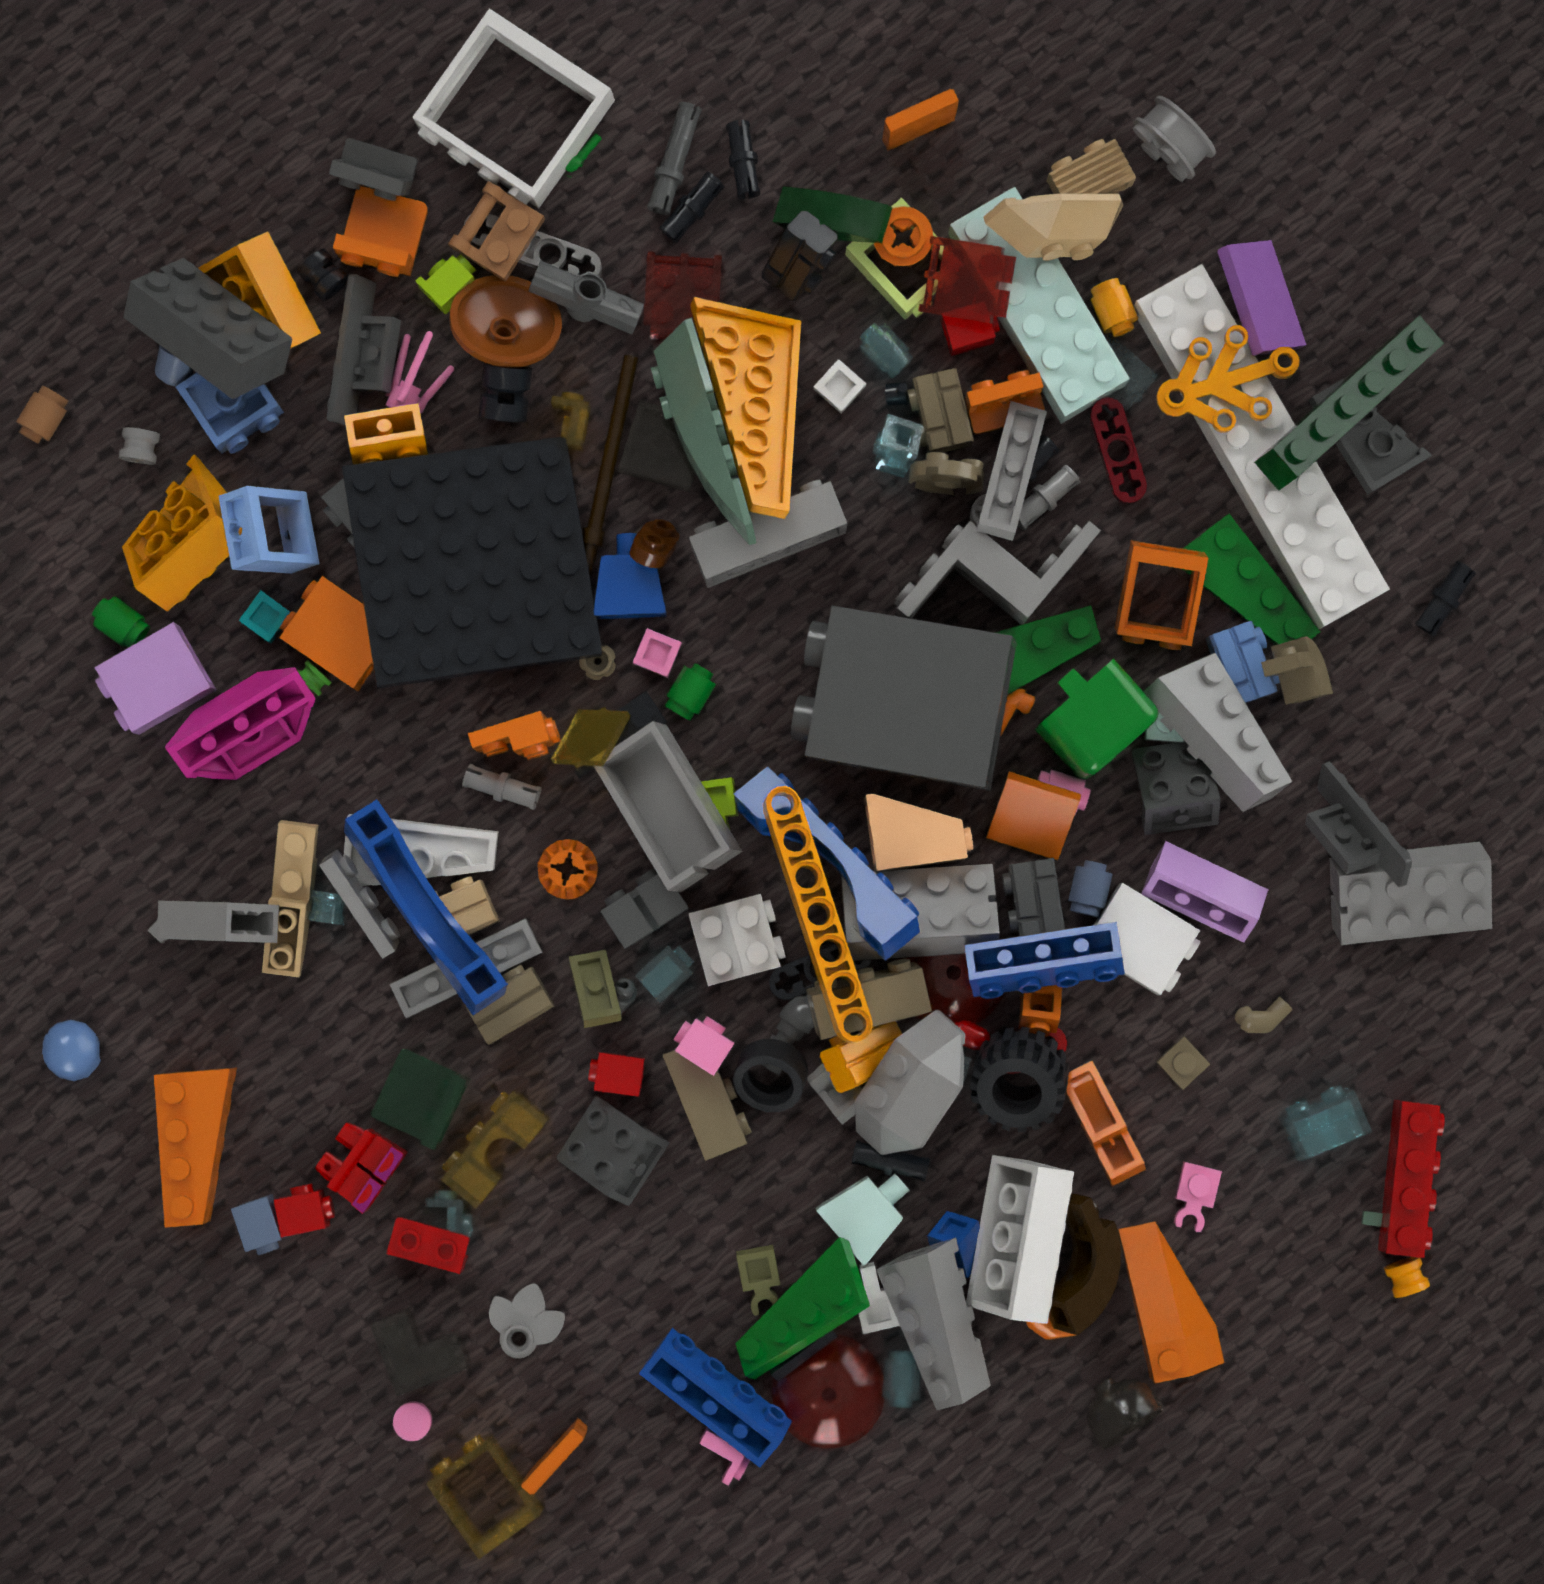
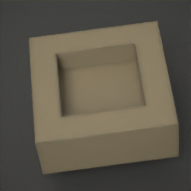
M1184 1036L1156 1061L1181 1090H1184L1210 1065Z

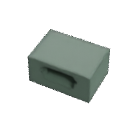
M1363 1211L1361 1224L1381 1227L1383 1213Z

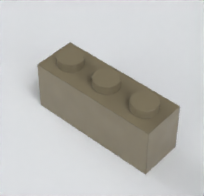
M899 959L888 963L887 969L875 972L873 968L856 970L872 1017L873 1027L932 1012L923 970L916 962L910 963V959ZM836 978L831 986L832 992L837 998L846 999L851 992L850 984L845 979L837 981ZM816 981L814 982L815 987L806 989L815 1033L823 1040L835 1037L837 1034L834 1031L819 982ZM850 1014L844 1020V1029L847 1033L862 1030L863 1023L857 1015Z
M675 1050L663 1054L705 1161L748 1144L745 1135L752 1133L744 1112L737 1114L731 1100L738 1097L730 1077L722 1079L719 1069L713 1076Z

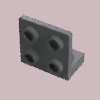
M1185 741L1183 743L1176 742L1132 750L1133 764L1142 798V826L1144 835L1219 824L1220 795L1217 783L1210 776L1211 769L1199 758L1195 760L1186 750L1189 745Z
M596 1096L557 1155V1160L607 1197L630 1206L670 1142L640 1126L604 1099Z

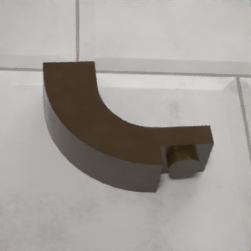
M1071 1193L1065 1222L1072 1238V1259L1066 1274L1054 1286L1049 1319L1054 1329L1079 1335L1100 1316L1112 1297L1120 1271L1121 1244L1115 1221L1099 1218V1209L1091 1197Z

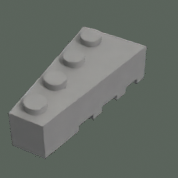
M956 1237L905 1253L876 1269L936 1410L963 1404L991 1386L980 1339L974 1337L972 1331V1321L975 1320L972 1305H966L962 1286L967 1283L963 1268H958L954 1253L959 1251Z

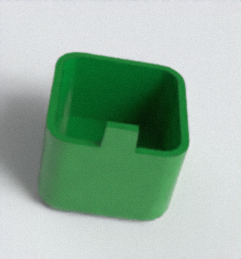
M1112 659L1088 682L1074 668L1057 682L1069 698L1035 728V731L1078 778L1088 779L1103 769L1158 719L1159 711L1157 706L1116 660Z

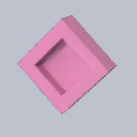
M647 628L633 664L668 678L682 642Z

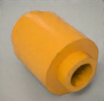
M1118 278L1104 281L1090 290L1093 296L1090 301L1104 333L1112 332L1114 337H1118L1134 329L1133 323L1138 320V315L1125 285H1121Z

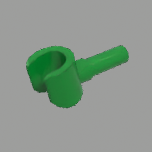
M595 133L578 154L570 160L565 170L575 172L580 166L582 167L587 156L602 138Z

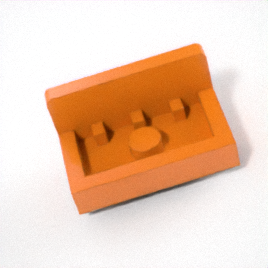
M1023 370L1008 375V381L994 385L993 380H986L973 384L971 386L972 391L967 392L964 399L973 433L979 435L1003 428L1011 401L1045 410L1041 397V391L1044 386L1040 372L1030 375L1029 370Z

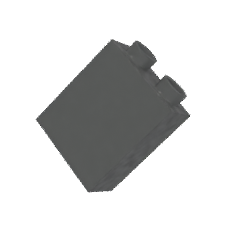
M831 606L829 623L812 621L808 631L804 663L806 666L820 668L815 698L799 695L792 718L791 739L807 742L805 756L813 760L991 791L1017 642L1011 635Z

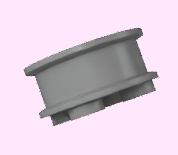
M1159 95L1154 99L1156 106L1143 119L1137 117L1133 121V131L1144 141L1141 144L1142 149L1155 161L1161 157L1168 164L1166 167L1177 180L1183 182L1185 178L1192 179L1195 176L1194 168L1206 156L1214 157L1216 150L1208 136L1190 116L1172 101Z

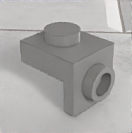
M821 1064L807 1077V1081L843 1125L855 1115V1100L862 1091V1088L859 1085L843 1093L837 1092L829 1077L830 1072L826 1070L824 1064Z

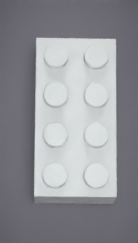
M992 1155L966 1305H972L973 1308L1010 1320L1048 1323L1056 1272L1059 1267L1062 1238L1066 1228L1065 1221L1068 1204L1072 1193L1073 1171L1024 1159Z

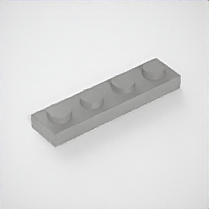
M1013 401L1010 402L976 531L1013 541L1047 411Z
M527 919L476 942L490 958L499 973L543 953ZM436 963L389 984L405 1018H409L457 994Z

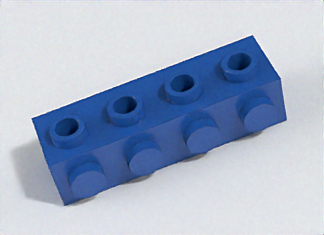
M1117 922L964 945L969 982L973 996H981L984 999L997 998L1003 995V993L1011 991L1033 993L1040 990L1041 987L1051 985L1072 987L1077 985L1079 981L1091 979L1106 982L1115 979L1117 975L1125 974Z
M673 1328L652 1352L639 1372L642 1377L759 1468L782 1442L792 1423V1420L786 1416L780 1407L767 1402L756 1393L749 1383L740 1381L727 1371L719 1360L709 1357L695 1346L691 1338L678 1333Z

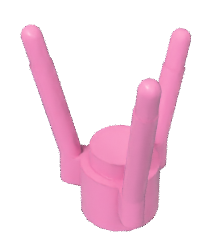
M431 331L426 332L405 381L401 380L411 336L409 334L404 335L393 373L390 394L386 393L385 395L389 397L385 404L387 407L392 408L419 403L420 413H423L428 401L454 372V367L452 365L448 366L423 396L419 397L421 389L412 384L433 337Z

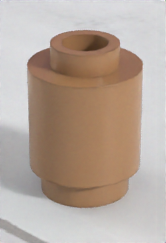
M42 385L38 393L33 392L16 423L22 426L19 433L39 444L42 438L50 441L67 412L64 408L69 401Z

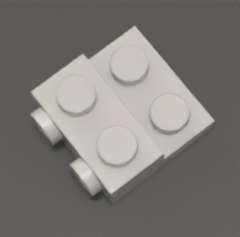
M761 894L689 913L708 986L781 967L779 959L786 958L781 937H772L769 923L776 921L771 900L763 901Z

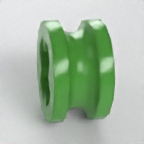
M307 659L304 662L305 668L297 671L308 687L320 696L322 694L321 688L324 685L329 686L332 682Z

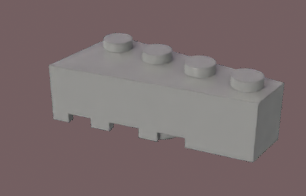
M1216 653L1158 677L1144 691L1163 716L1160 721L1170 732L1175 729L1189 745L1186 750L1195 760L1199 758L1211 769L1210 776L1242 812L1272 799L1292 783L1291 778Z

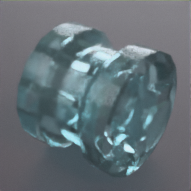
M311 890L310 898L314 903L313 909L308 912L307 920L345 925L346 917L343 915V907L346 904L340 895Z

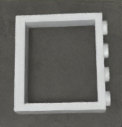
M489 8L416 111L413 119L420 129L418 134L428 143L436 146L440 142L449 148L447 153L458 163L466 166L470 162L480 169L477 173L485 181H490L495 185L498 182L510 189L509 195L526 205L529 202L539 209L566 171L565 168L570 160L578 154L615 99L611 88ZM495 39L592 102L533 187L436 124Z

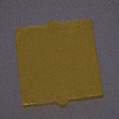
M605 707L600 710L578 709L551 757L554 764L574 765L576 768L581 767V765L604 766L631 715L628 711L607 710Z

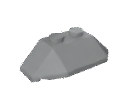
M940 1010L933 1011L894 1040L855 1100L856 1132L881 1155L923 1148L963 1088V1044H965V1032Z

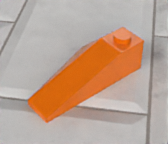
M1156 1222L1118 1229L1150 1379L1154 1383L1193 1376L1223 1364L1224 1359L1217 1326Z

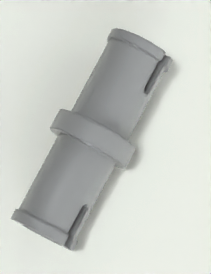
M1064 465L1061 470L1043 485L1037 484L1032 489L1033 493L1024 500L1017 525L1021 530L1025 531L1030 524L1047 510H1054L1057 507L1056 502L1081 483L1077 474L1068 465Z
M473 764L468 766L469 771L465 772L463 787L493 795V800L499 802L505 799L529 807L532 810L536 808V803H538L541 794V787L512 779L511 774L506 772L497 774L476 767Z

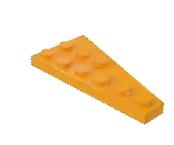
M694 297L690 307L748 510L753 513L785 519L790 510L801 321Z

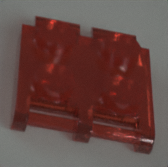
M931 236L929 244H933L929 270H925L924 278H927L923 304H919L918 311L993 323L994 316L1006 318L1010 291L1000 290L998 287L999 282L1012 284L1016 257L1004 255V247ZM940 246H944L940 272H936ZM938 280L934 306H930L934 281Z
M648 251L643 324L644 326H651L650 339L665 340L684 320L692 318L700 342L690 304L694 297L720 302L722 255H714L713 259L689 257V253H681V257L656 255L655 251ZM655 263H668V264L655 265ZM669 264H680V266H671ZM688 265H704L698 267H688Z

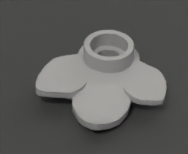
M536 1283L522 1288L515 1295L512 1302L506 1298L495 1296L490 1305L489 1319L491 1325L500 1333L501 1348L508 1356L513 1358L527 1357L535 1350L537 1345L552 1342L560 1333L565 1322L564 1312L545 1310L544 1296ZM515 1332H522L526 1336L524 1345L518 1346L513 1343L512 1335Z

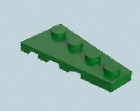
M1230 514L1226 515L1183 548L1206 553L1209 559L1203 588L1210 591L1224 602L1223 604L1246 621H1252L1254 628L1260 627L1264 636L1275 645L1302 637L1312 639L1321 632ZM1182 569L1189 576H1191L1192 570Z
M1091 606L994 632L1011 635L1017 642L1008 695L1101 642Z
M839 1237L735 1343L745 1377L755 1380L870 1306L849 1240Z

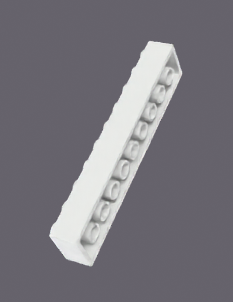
M1202 264L1138 299L1134 305L1138 321L1172 379L1178 378L1189 356V345L1195 338L1204 337L1211 342L1212 352L1208 359L1200 363L1191 384L1207 379L1225 344V333L1230 327L1237 325ZM1237 331L1230 333L1229 338L1234 344H1239L1243 341L1241 333ZM1197 343L1193 346L1195 354L1203 356L1207 353V348L1204 344ZM1248 343L1238 350L1227 372L1258 362L1256 356L1251 354ZM1265 376L1233 387L1253 398L1265 397L1270 400L1272 412L1264 421L1253 420L1248 412L1211 394L1198 398L1197 400L1217 411L1229 409L1235 414L1236 424L1227 433L1217 432L1212 424L1196 416L1194 418L1305 611L1317 628L1321 629L1390 590L1316 461L1298 478L1279 491L1254 463L1295 425L1268 377ZM1263 403L1254 404L1253 410L1257 415L1266 414L1267 408ZM1223 414L1218 416L1217 422L1221 427H1228L1231 424V419Z

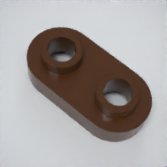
M655 519L654 521L646 522L635 536L629 555L635 562L643 566L661 568L675 551L680 535L669 521Z

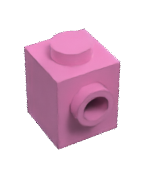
M706 1016L703 1022L697 1018L692 1024L685 1021L673 1039L679 1043L675 1050L677 1053L713 1076L735 1042L722 1035L726 1028Z

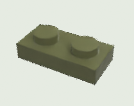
M606 950L570 956L569 965L584 1028L621 1021V1011Z

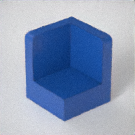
M946 1211L927 1235L929 1245L956 1237L959 1251L954 1253L957 1267L963 1268L965 1278L971 1275L980 1229L979 1221Z

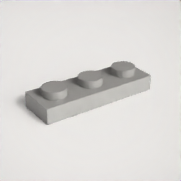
M338 849L325 856L319 866L383 959L393 953L400 943L398 937H400L399 931L394 922L388 917L384 919L378 910L379 902L373 891L368 886L363 888L357 879L358 871L352 860L347 855L342 857Z

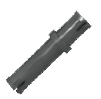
M679 102L660 167H656L654 173L656 182L647 205L650 211L656 208L654 213L670 215L677 187L683 183V167L699 116L702 112L699 106H696L695 110L693 109L695 104Z

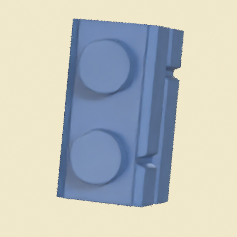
M1252 621L1212 634L1205 639L1210 654H1217L1245 703L1278 691L1275 684L1280 683L1279 677L1264 676L1261 662L1266 661L1262 649L1267 648V642L1260 627L1254 628Z

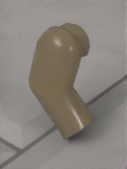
M1278 997L1265 1011H1252L1249 1006L1241 1007L1235 1014V1021L1247 1033H1269L1293 1009L1281 997Z

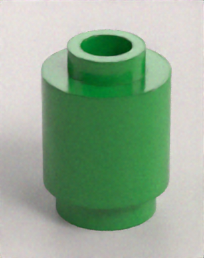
M116 596L110 600L102 599L92 612V616L95 618L93 626L121 647H131L145 639L150 630V625L145 622V617Z
M696 663L693 664L691 669L684 665L666 695L669 699L665 706L691 721L695 713L699 715L716 686L711 681L714 674Z

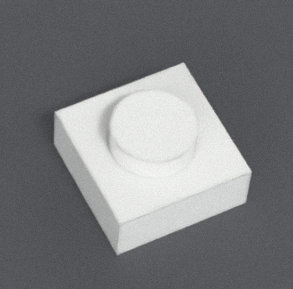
M838 359L816 383L814 390L842 414L866 387V383Z

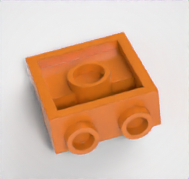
M542 711L468 733L472 748L479 753L483 752L487 757L508 751L507 744L511 743L512 749L517 755H524V757H527V760L549 754L547 747L561 742L555 720L552 717L547 718Z

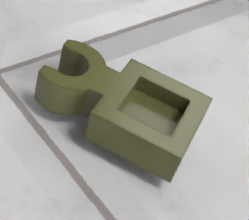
M773 1245L736 1251L743 1292L754 1290L750 1304L752 1313L755 1316L759 1315L758 1303L761 1300L768 1299L772 1302L773 1306L779 1299L777 1293L770 1288L780 1285Z

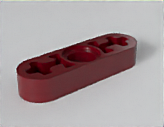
M1102 398L1094 404L1090 411L1091 426L1114 497L1121 503L1133 504L1144 496L1147 488L1146 479L1122 404L1114 398ZM1102 406H1107L1109 411H1116L1117 416L1112 419L1114 431L1122 427L1124 434L1116 433L1105 440L1103 439L1101 433H1108L1109 429L1105 420L1099 421L1097 415L1102 412ZM1122 441L1127 445L1129 454L1124 461L1117 462L1109 457L1107 449L1111 442ZM1131 462L1133 463L1135 469H1129L1127 473L1131 482L1137 481L1139 487L1134 490L1135 496L1129 497L1127 492H1120L1119 486L1124 483L1122 472L1114 475L1112 468L1120 469L1126 467Z

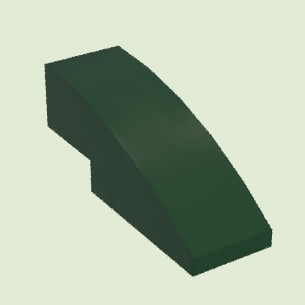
M783 187L772 222L786 229L801 211H808L820 221V225L825 224L838 234L837 241L882 243L893 207L844 194L805 188Z

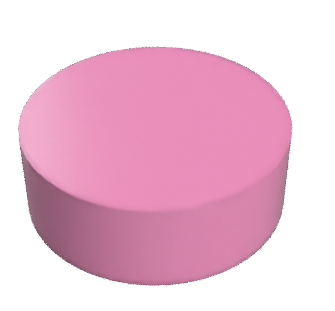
M417 1401L404 1403L398 1408L393 1417L395 1432L399 1437L407 1441L420 1440L428 1433L432 1425L430 1410L424 1404Z

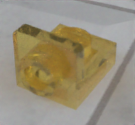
M562 392L561 397L552 396L551 405L553 409L572 412L571 417H564L561 437L567 439L568 449L583 452L591 410L589 402L583 401L584 396L571 392Z

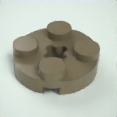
M929 452L926 454V460L914 461L910 465L908 482L911 484L916 481L915 488L925 492L954 495L952 489L966 488V495L978 493L984 487L985 473L983 471V462L977 459L954 461L948 460L949 456L945 453Z

